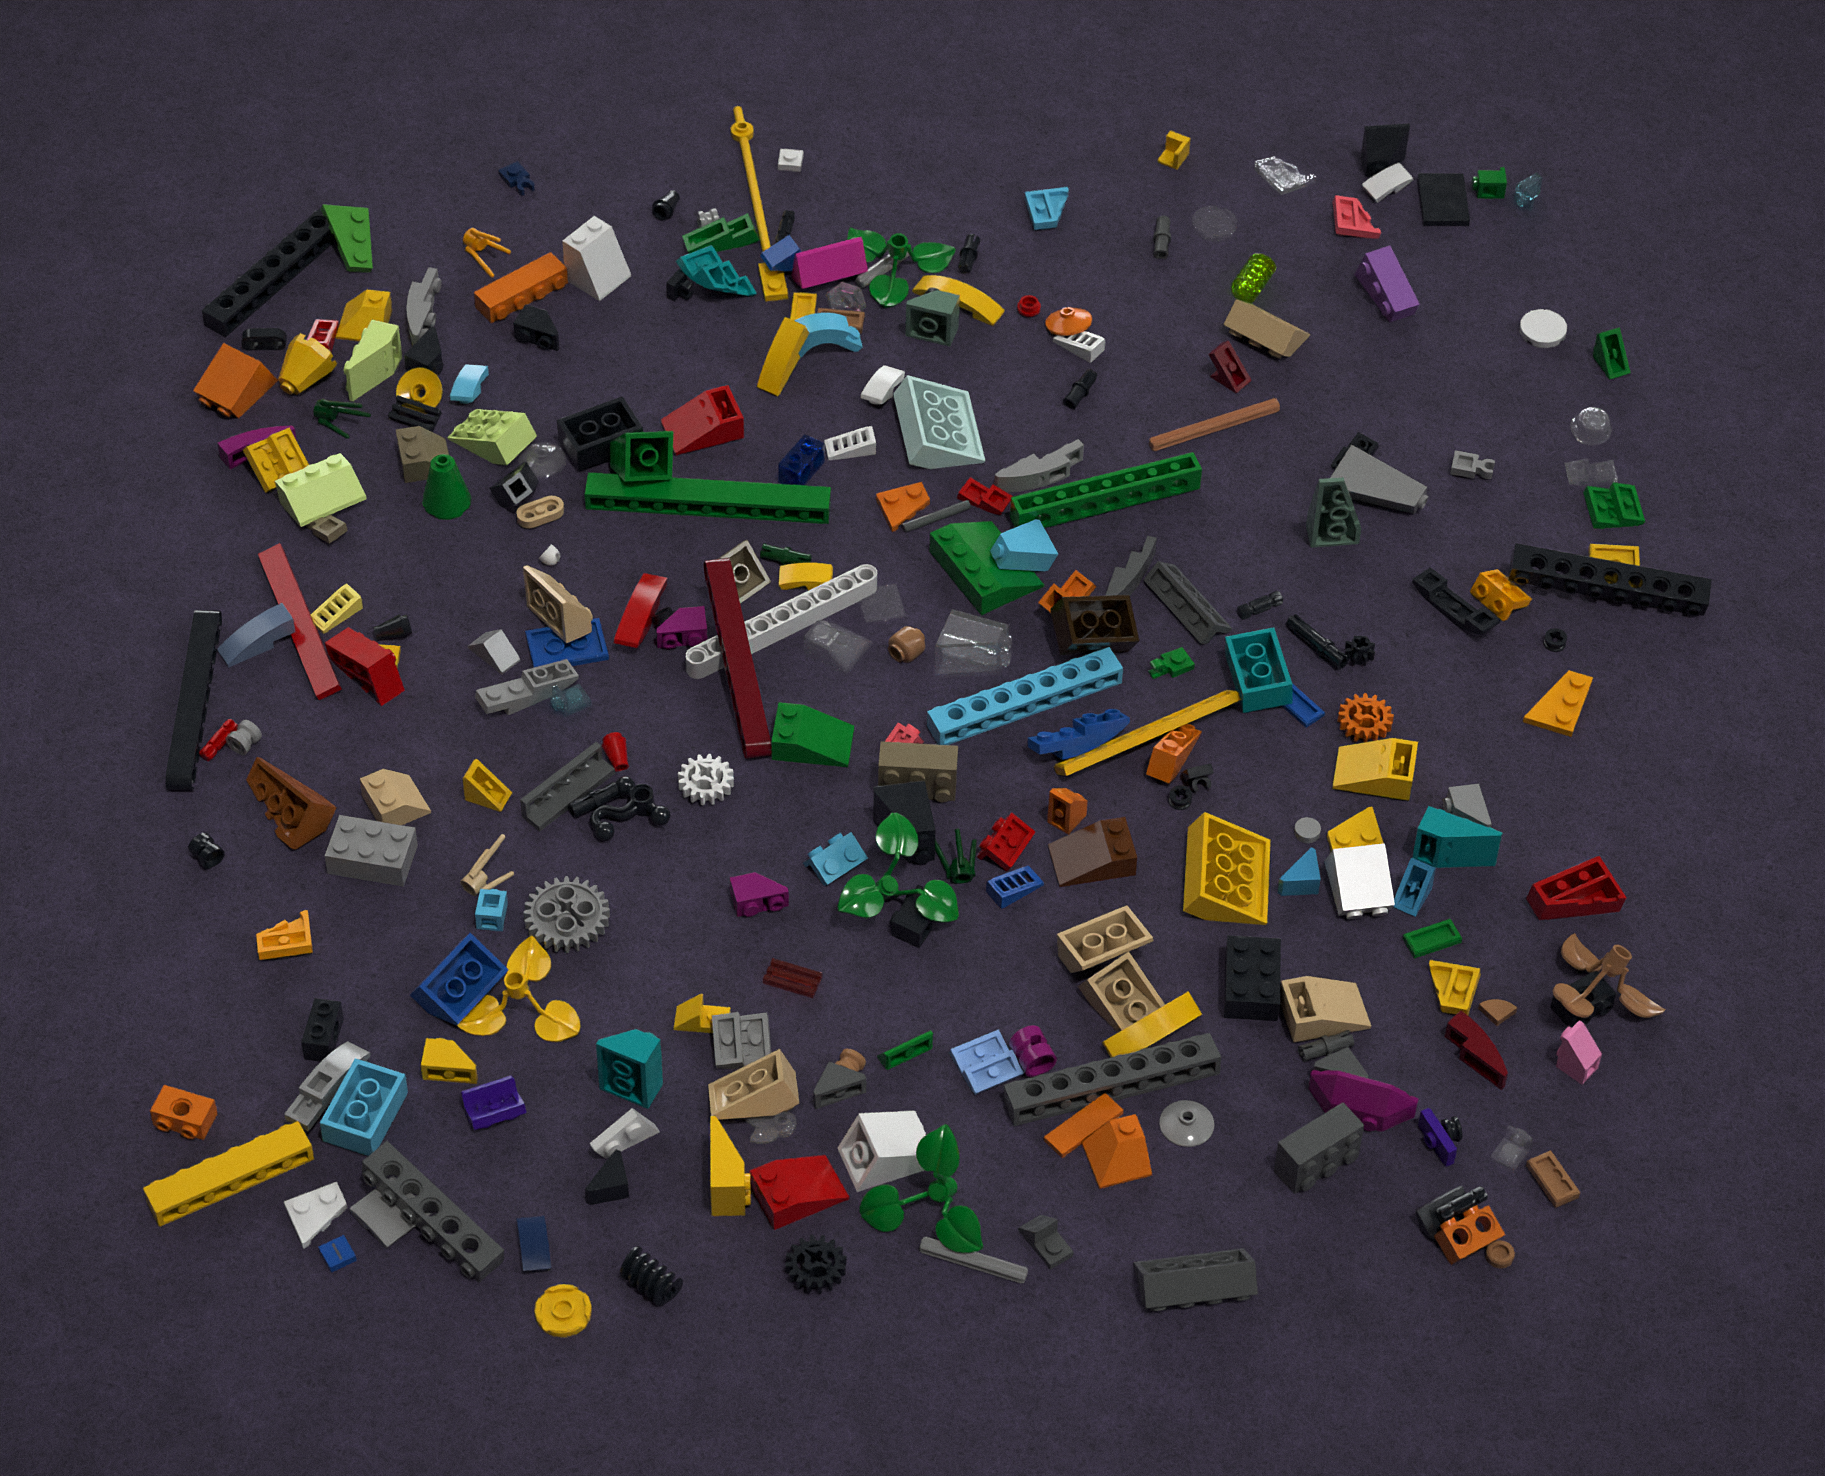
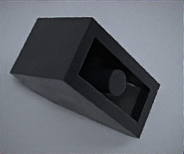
M431 326L404 355L406 371L415 368H425L436 375L441 373L443 369L442 353L435 327Z

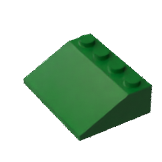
M992 521L951 523L930 533L929 552L980 615H984L1044 587L1042 581L1033 571L999 569L990 550L1001 532Z

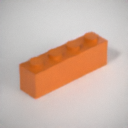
M550 252L475 291V308L490 323L502 320L508 314L518 309H523L525 304L527 305L537 299H542L546 294L563 288L568 283L567 267Z

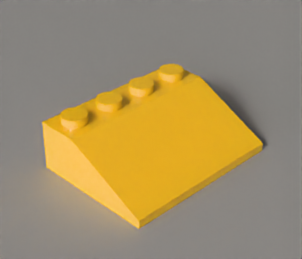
M1204 812L1188 827L1183 911L1208 921L1266 925L1270 839Z

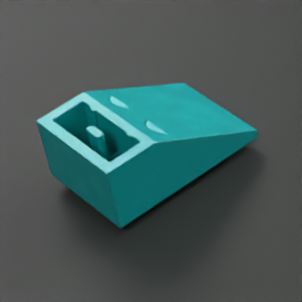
M1428 806L1417 829L1412 858L1435 868L1495 866L1503 833L1491 827L1472 822L1469 819Z

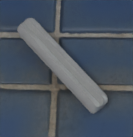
M908 252L903 259L898 260L897 265L909 257ZM888 254L870 267L868 272L860 274L856 279V284L860 288H865L870 285L873 278L878 275H884L891 270L893 259Z

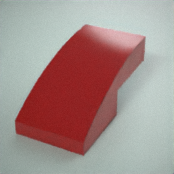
M970 477L956 498L961 501L968 500L970 505L992 514L1001 515L1011 502V497L1013 496L994 484L989 489Z

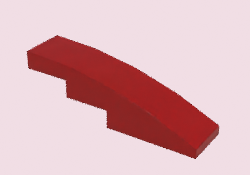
M643 573L621 618L614 637L615 644L639 647L652 625V617L658 609L660 597L666 589V577Z

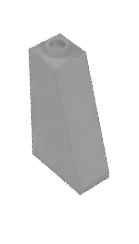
M1353 445L1350 446L1330 477H1344L1351 499L1415 514L1418 508L1423 509L1429 498L1426 496L1427 487Z

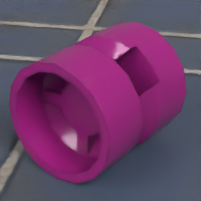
M1036 1025L1018 1030L1009 1041V1045L1019 1059L1024 1072L1029 1077H1035L1048 1072L1057 1062V1058L1050 1045L1047 1044L1040 1027Z

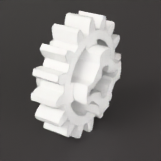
M699 754L696 761L689 758L688 765H681V772H678L679 790H683L684 798L690 796L692 803L698 799L701 805H704L705 801L709 800L713 805L716 798L723 801L724 794H731V787H734L733 769H729L728 762L721 763L720 756L714 760L711 754H708L707 758L703 759Z

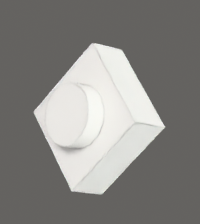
M781 149L778 170L801 172L803 151Z

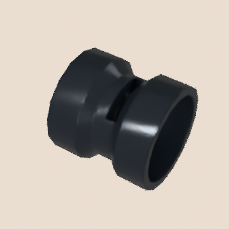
M208 833L198 834L191 840L188 846L189 852L198 858L199 863L205 869H211L216 866L225 856L224 850L218 844H214V839Z

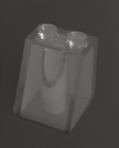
M952 609L935 645V677L946 678L1000 674L1003 666L1008 667L1011 659V652H1008L1012 642V636H1009V625Z

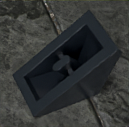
M615 1149L585 1188L587 1204L595 1205L629 1198V1185L621 1151Z

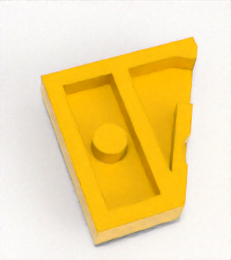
M1373 807L1364 809L1327 832L1331 852L1333 849L1384 844Z

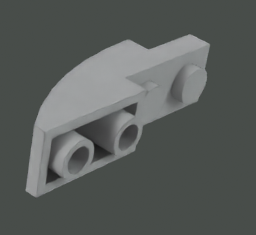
M428 267L422 283L412 282L409 290L407 319L409 335L413 345L431 326L434 327L436 322V313H433L434 295L440 292L441 279L438 278V269Z
M1077 439L1070 444H1065L1055 452L1045 455L1041 459L1035 454L1022 458L1017 463L996 473L994 485L1005 492H1018L1044 487L1070 476V467L1083 460L1084 444Z
M565 659L524 670L519 679L476 690L475 698L486 714L504 710L507 715H510L558 694L577 681L579 675L569 661Z
M348 1041L332 1051L300 1085V1094L284 1114L285 1120L291 1123L299 1121L302 1129L309 1132L333 1100L354 1059L367 1061L371 1056L370 1052Z

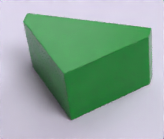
M1620 327L1598 333L1592 356L1608 379L1630 374Z

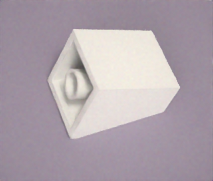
M593 216L563 240L564 265L567 267L568 282L598 301H601L631 277L612 226Z
M1385 844L1333 849L1324 862L1339 916L1346 915L1347 919H1356L1362 917V913L1372 912V916H1382L1388 914V910L1393 908L1395 902Z
M915 1111L858 1114L838 1146V1151L857 1192L924 1171L916 1158V1148L926 1133Z

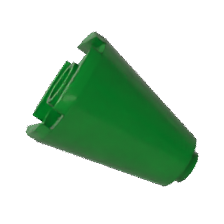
M447 454L437 455L431 460L422 500L425 511L438 519L450 520L460 517L471 506V494L454 458Z

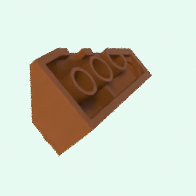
M256 757L246 780L257 800L265 802L268 808L265 815L268 820H275L278 826L274 830L277 837L290 848L297 849L326 831L337 807L322 795L264 759Z

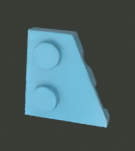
M1068 187L1025 192V202L1034 230L1057 227L1068 198Z

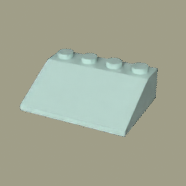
M907 375L893 395L909 464L935 469L984 463L985 457L969 392Z

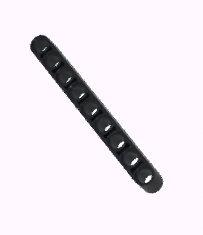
M220 610L194 611L166 769L165 782L167 790H194L192 783H195L198 768L195 765L199 762V752L201 750L199 743H202L204 733L202 724L206 721L208 709L206 703H209L211 691L209 684H212L214 674L212 665L215 664L217 649L215 647L219 644L221 632L219 626H222V613Z

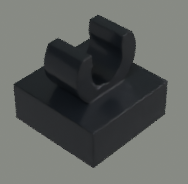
M678 269L666 282L667 299L674 302L679 296L689 300L693 295V292L689 291L693 283L687 280V275L681 269Z
M1211 763L1188 768L1181 772L1184 782L1191 781L1190 789L1193 792L1198 791V781H1202L1206 789L1211 788V780L1208 778V776L1214 773Z

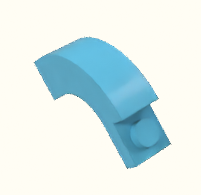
M815 313L794 320L805 325L809 331V335L798 353L800 358L812 347L824 343L837 344L853 352H858L863 347L860 333L856 328L848 326L846 316L836 313Z

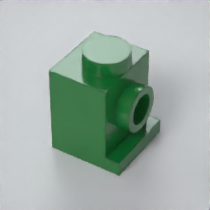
M1500 167V170H1478L1477 177H1472V190H1476L1477 198L1504 199L1507 186L1505 167Z

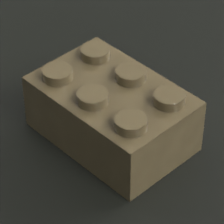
M881 741L878 786L925 781L929 800H937L938 802L955 801L958 746Z

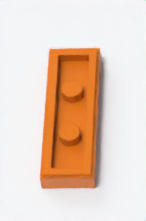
M1104 1093L1045 1135L1044 1141L1063 1158L1080 1146L1085 1139L1108 1121L1121 1116L1123 1109Z

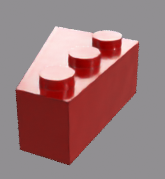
M349 627L325 642L331 662L350 679L356 677L364 684L361 689L366 693L371 690L376 695L377 703L380 706H383L405 691L395 664L396 657L390 649H385L376 641H371L362 633L356 632Z
M1597 856L1534 883L1526 900L1538 919L1545 920L1620 912L1627 897L1601 857Z

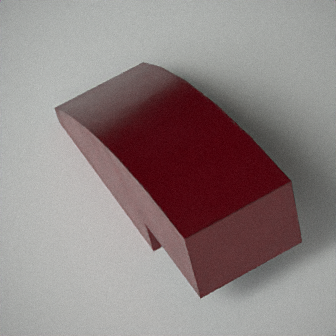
M1462 1010L1459 1011L1447 1023L1445 1038L1461 1049L1459 1059L1502 1090L1505 1087L1508 1072L1501 1055L1480 1026Z

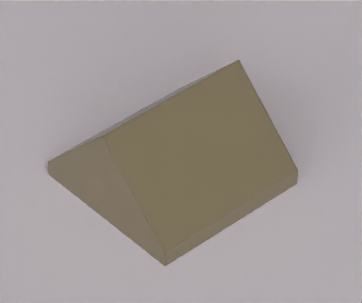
M744 540L718 558H730L740 604L771 582L748 540Z

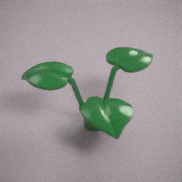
M849 228L847 240L858 237L862 238L866 263L872 262L876 256L882 258L887 251L893 259L891 277L888 275H878L872 279L869 288L873 299L884 307H894L901 303L908 295L909 286L907 281L903 278H895L897 262L903 259L907 252L913 262H918V267L921 271L934 274L948 267L956 248L949 245L925 242L915 246L912 252L907 237L901 233L893 234L890 240L887 241V245L884 237L873 231Z
M891 813L878 826L875 834V841L879 849L887 855L895 854L887 872L884 873V876L876 883L867 874H858L852 877L840 894L838 912L848 913L861 918H871L881 911L884 901L893 895L899 897L901 895L919 894L920 896L915 902V907L923 917L941 923L957 920L959 916L957 898L954 890L946 882L931 880L925 884L923 890H898V883L891 876V873L899 861L900 855L910 857L915 853L918 846V836L908 819L898 813Z
M948 1124L942 1125L925 1135L919 1141L916 1148V1158L919 1165L926 1171H933V1176L937 1178V1180L929 1185L928 1191L899 1200L897 1189L894 1186L883 1184L869 1190L861 1201V1217L875 1229L884 1232L895 1230L903 1222L904 1211L901 1205L930 1196L936 1202L945 1201L942 1210L944 1218L936 1224V1234L940 1242L948 1249L961 1253L976 1252L984 1248L981 1239L980 1223L973 1210L967 1206L957 1205L948 1211L950 1203L953 1202L951 1197L957 1193L958 1189L956 1181L949 1176H952L957 1171L960 1161L958 1145Z

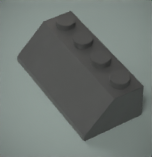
M1244 1248L1134 1262L1142 1303L1146 1308H1150L1151 1311H1162L1167 1309L1169 1305L1177 1304L1178 1307H1191L1195 1305L1194 1302L1205 1301L1207 1304L1221 1303L1222 1299L1225 1298L1247 1300L1250 1298V1295L1258 1294L1255 1261Z

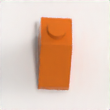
M1052 788L1049 792L1047 822L1069 835L1086 816L1088 800L1067 788Z

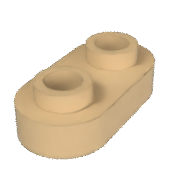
M547 496L524 504L517 510V522L524 528H534L557 520L564 514V503L557 496Z

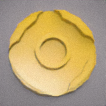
M560 1284L550 1287L536 1301L535 1317L538 1326L545 1333L554 1337L576 1335L587 1326L591 1319L592 1306L589 1297L585 1292L583 1293L578 1290V1287L573 1285Z

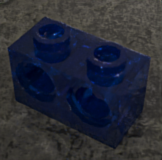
M804 434L778 463V483L805 486L825 463V443Z

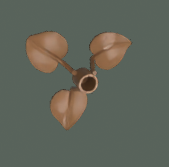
M1575 933L1563 943L1561 954L1574 968L1578 970L1586 969L1591 973L1594 971L1599 972L1602 967V971L1581 995L1576 989L1564 983H1559L1553 988L1555 998L1572 1014L1578 1017H1589L1593 1013L1594 1006L1585 998L1605 974L1610 977L1620 975L1617 991L1621 994L1619 1000L1632 1013L1640 1017L1649 1018L1660 1015L1666 1010L1635 988L1624 984L1625 975L1629 971L1626 965L1632 958L1631 953L1626 948L1614 945L1610 952H1607L1602 959L1598 960L1579 941Z

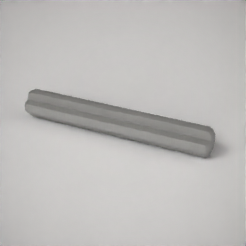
M923 1237L920 1244V1252L1018 1283H1024L1027 1278L1028 1269L1014 1263L978 1252H956L945 1247L939 1240L929 1237Z

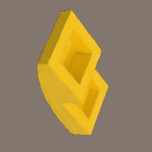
M795 563L780 566L779 586L782 590L806 586L808 590H811L832 580L833 567L830 564Z

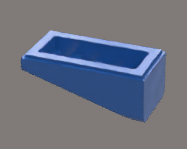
M1028 865L987 881L986 893L1003 909L1044 886V882ZM1028 874L1033 882L1029 883L1024 875ZM1019 879L1024 885L1021 886L1016 880Z

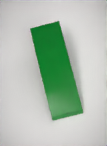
M748 213L728 223L723 217L682 236L689 254L711 245L716 252L744 247L760 240Z

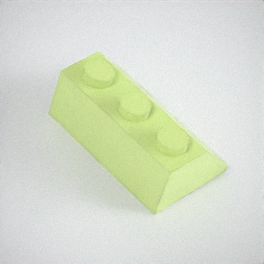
M341 453L332 455L323 461L308 465L304 469L275 480L281 505L300 527L367 499L351 464Z

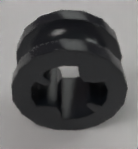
M1558 628L1549 629L1545 634L1544 646L1552 652L1562 651L1566 646L1567 634ZM1554 638L1559 639V640H1557V642H1553V641H1552V640H1554Z
M1183 785L1174 786L1169 792L1170 806L1176 810H1185L1190 807L1192 791ZM1176 796H1185V800H1183V798H1181V800H1177Z
M1456 1116L1451 1117L1450 1121L1446 1118L1442 1119L1441 1125L1452 1141L1453 1139L1457 1141L1462 1140L1463 1132L1459 1119Z

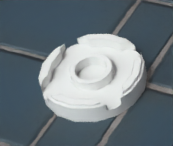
M1539 309L1530 311L1521 320L1520 334L1526 342L1527 340L1532 342L1533 346L1541 348L1555 347L1566 337L1567 324L1559 314L1550 310Z

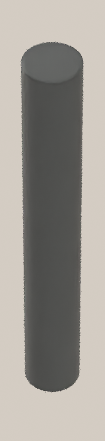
M968 500L903 523L901 527L907 533L969 510L971 505Z

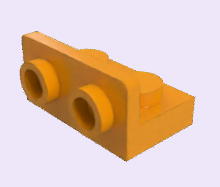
M1498 569L1481 572L1470 590V593L1502 621L1508 620L1514 609L1528 607L1532 600L1512 581H1508V578Z

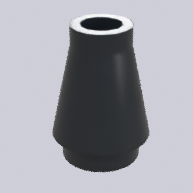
M671 190L654 201L652 213L655 218L666 220L672 217L680 200V196L676 191Z
M398 614L373 627L377 641L407 638V635L412 634L407 614L402 616Z

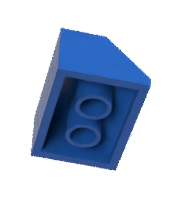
M469 933L420 983L410 996L430 1015L458 1025L509 969L476 937Z

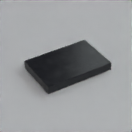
M1418 173L1423 226H1469L1470 218L1464 173Z

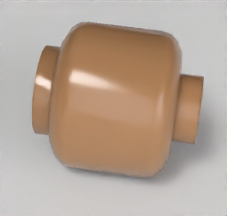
M910 626L901 628L889 638V654L897 662H912L925 650L924 634L919 629H914Z

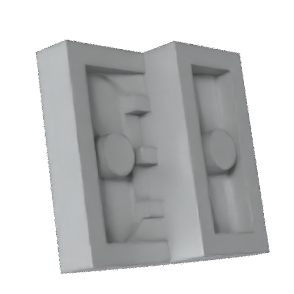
M739 1012L712 1015L717 1068L740 1069L772 1053L769 1016L767 1013L740 1016Z
M392 1176L389 1179L393 1180L396 1179V1177ZM377 1188L349 1208L366 1231L369 1229L385 1249L417 1226L414 1223L407 1222L398 1207L394 1204H388ZM408 1193L405 1195L409 1198L415 1197L413 1193ZM429 1211L424 1213L425 1215L430 1216Z

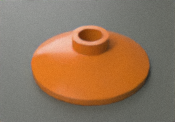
M1066 307L1050 314L1045 324L1047 330L1053 334L1061 336L1075 335L1087 330L1091 326L1092 316L1084 309Z

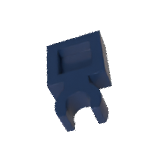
M518 161L498 170L499 176L510 188L517 186L519 195H525V187L530 188L531 191L535 190L534 182L530 180V174Z

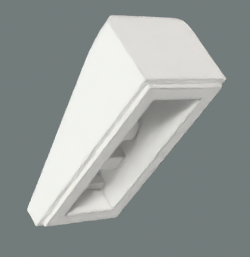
M1086 331L1070 335L1067 339L1061 335H1056L1053 338V342L1089 363L1105 350V339Z
M872 426L824 440L828 460L876 454V440ZM838 445L839 450L834 451L833 446Z

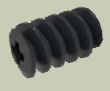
M636 1246L624 1259L620 1269V1276L624 1280H628L629 1284L633 1287L637 1286V1290L645 1293V1296L650 1300L653 1299L656 1305L663 1306L679 1293L683 1285V1279L678 1278L674 1281L676 1275L674 1272L671 1271L666 1274L667 1267L665 1265L657 1268L659 1261L652 1259L649 1262L651 1255L648 1252L641 1255L642 1248Z

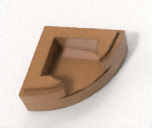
M1499 999L1484 1001L1479 1004L1478 1008L1496 1026L1517 1012L1515 1005Z

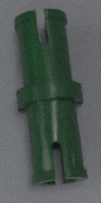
M764 543L762 546L764 551L760 552L761 559L780 562L782 566L808 563L812 560V554L792 551L790 547L786 546L785 548H780Z

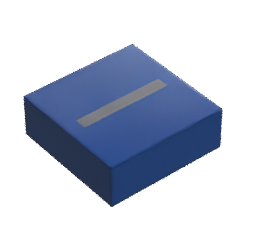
M344 1235L318 1247L319 1253L331 1273L357 1261L356 1255Z

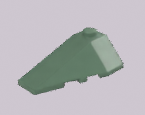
M1344 477L1318 480L1306 521L1311 548L1359 544L1361 526Z

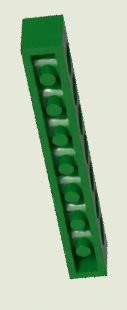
M1192 452L1011 497L1010 518L1015 528L1035 519L1040 520L1043 527L1046 528L1200 489L1202 468Z

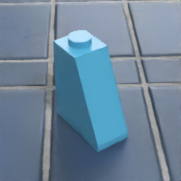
M1037 519L1001 533L990 550L999 569L1048 571L1058 556V552L1041 521Z

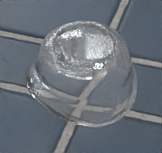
M1597 407L1583 409L1570 422V428L1575 438L1581 444L1587 446H1598L1605 443L1610 438L1612 432L1609 415Z

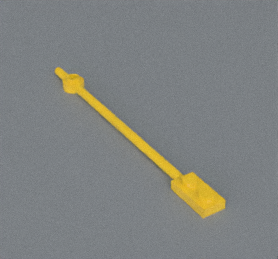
M736 106L733 109L736 123L731 127V137L735 141L740 142L763 252L771 246L749 140L753 138V126L744 121L742 108ZM759 263L758 269L765 301L788 299L784 272L770 271L765 263Z

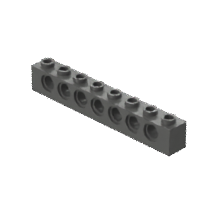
M1210 1033L1196 1035L1188 1039L1168 1042L1164 1045L1144 1048L1140 1051L1116 1055L1112 1058L1092 1061L1088 1064L1004 1084V1103L1013 1125L1018 1126L1081 1110L1104 1093L1116 1101L1219 1075L1221 1055Z

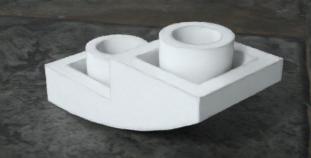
M1397 163L1377 173L1364 182L1362 186L1370 197L1378 203L1391 192H1399L1413 181V177L1400 163Z
M885 365L882 366L865 386L861 393V398L869 400L870 403L875 405L885 403L893 397V388L904 380L905 371Z

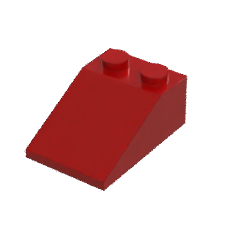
M826 1155L774 1160L750 1170V1188L774 1230L850 1199Z

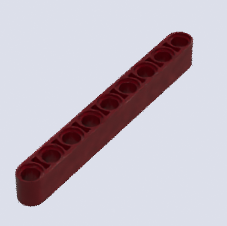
M730 558L705 560L703 563L704 576L745 759L771 756L770 735Z

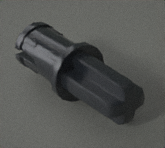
M975 234L966 236L965 245L960 251L961 259L958 267L962 273L970 272L974 261L978 257L977 249L980 244V238L976 236L974 242Z
M1087 369L1081 378L1072 384L1071 391L1063 399L1064 406L1075 410L1081 399L1089 394L1090 387L1096 381L1098 374L1095 371Z

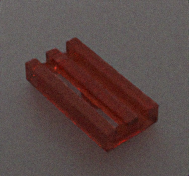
M772 958L771 965L767 968V974L763 977V984L814 998L822 980L821 972ZM772 975L777 976V977H781V978H784V979H788V981L782 980V979H779V978H776V977H772ZM796 983H801V984H804V985H808V986H811L812 988H809V987H806V986H802V985H799V984H796Z

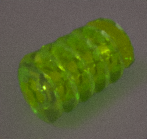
M1261 253L1251 255L1231 283L1233 295L1240 301L1253 303L1276 271L1275 262L1267 255Z

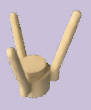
M504 834L500 835L490 849H485L470 872L460 881L462 888L469 894L476 896L480 893V889L490 890L514 875V872L511 871L486 884L488 877L481 870L505 839Z

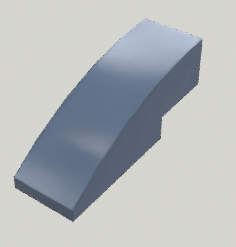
M280 603L240 627L218 647L217 651L228 668L274 648V641L294 633L293 618L283 603Z

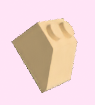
M382 769L360 778L362 797L375 819L379 822L403 825L431 813L427 803L411 777L407 774Z

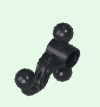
M622 776L616 781L617 789L620 795L630 796V802L621 808L610 805L600 806L590 816V824L594 829L597 839L609 841L613 838L615 829L610 822L600 821L603 816L627 821L636 815L642 817L650 815L654 824L665 825L670 820L671 814L667 807L655 805L653 789L649 785H635L631 777Z

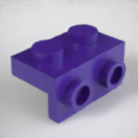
M507 1076L461 1092L466 1116L474 1130L488 1128L494 1123L512 1120L519 1115L527 1113L525 1104L517 1092L513 1076Z

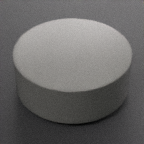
M1306 817L1296 822L1294 834L1299 841L1313 843L1319 839L1321 826L1318 821Z

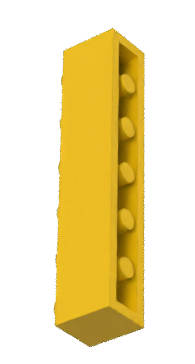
M299 1121L283 1125L276 1131L258 1136L246 1144L232 1147L225 1153L213 1158H207L188 1169H181L165 1179L152 1182L143 1188L146 1202L158 1226H163L314 1160L312 1145Z

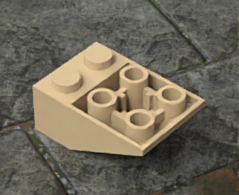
M1310 976L1281 981L1280 1005L1293 1043L1316 1039L1324 1035L1332 1036L1346 1030L1354 1032L1371 1029V1024L1356 983Z

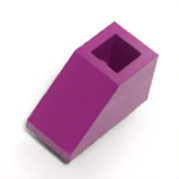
M704 606L679 608L656 629L657 647H665L667 649L688 645L694 647L706 641L707 624Z
M756 872L730 877V894L738 917L744 915L750 917L758 912L768 910L779 911L789 906V891L786 886Z

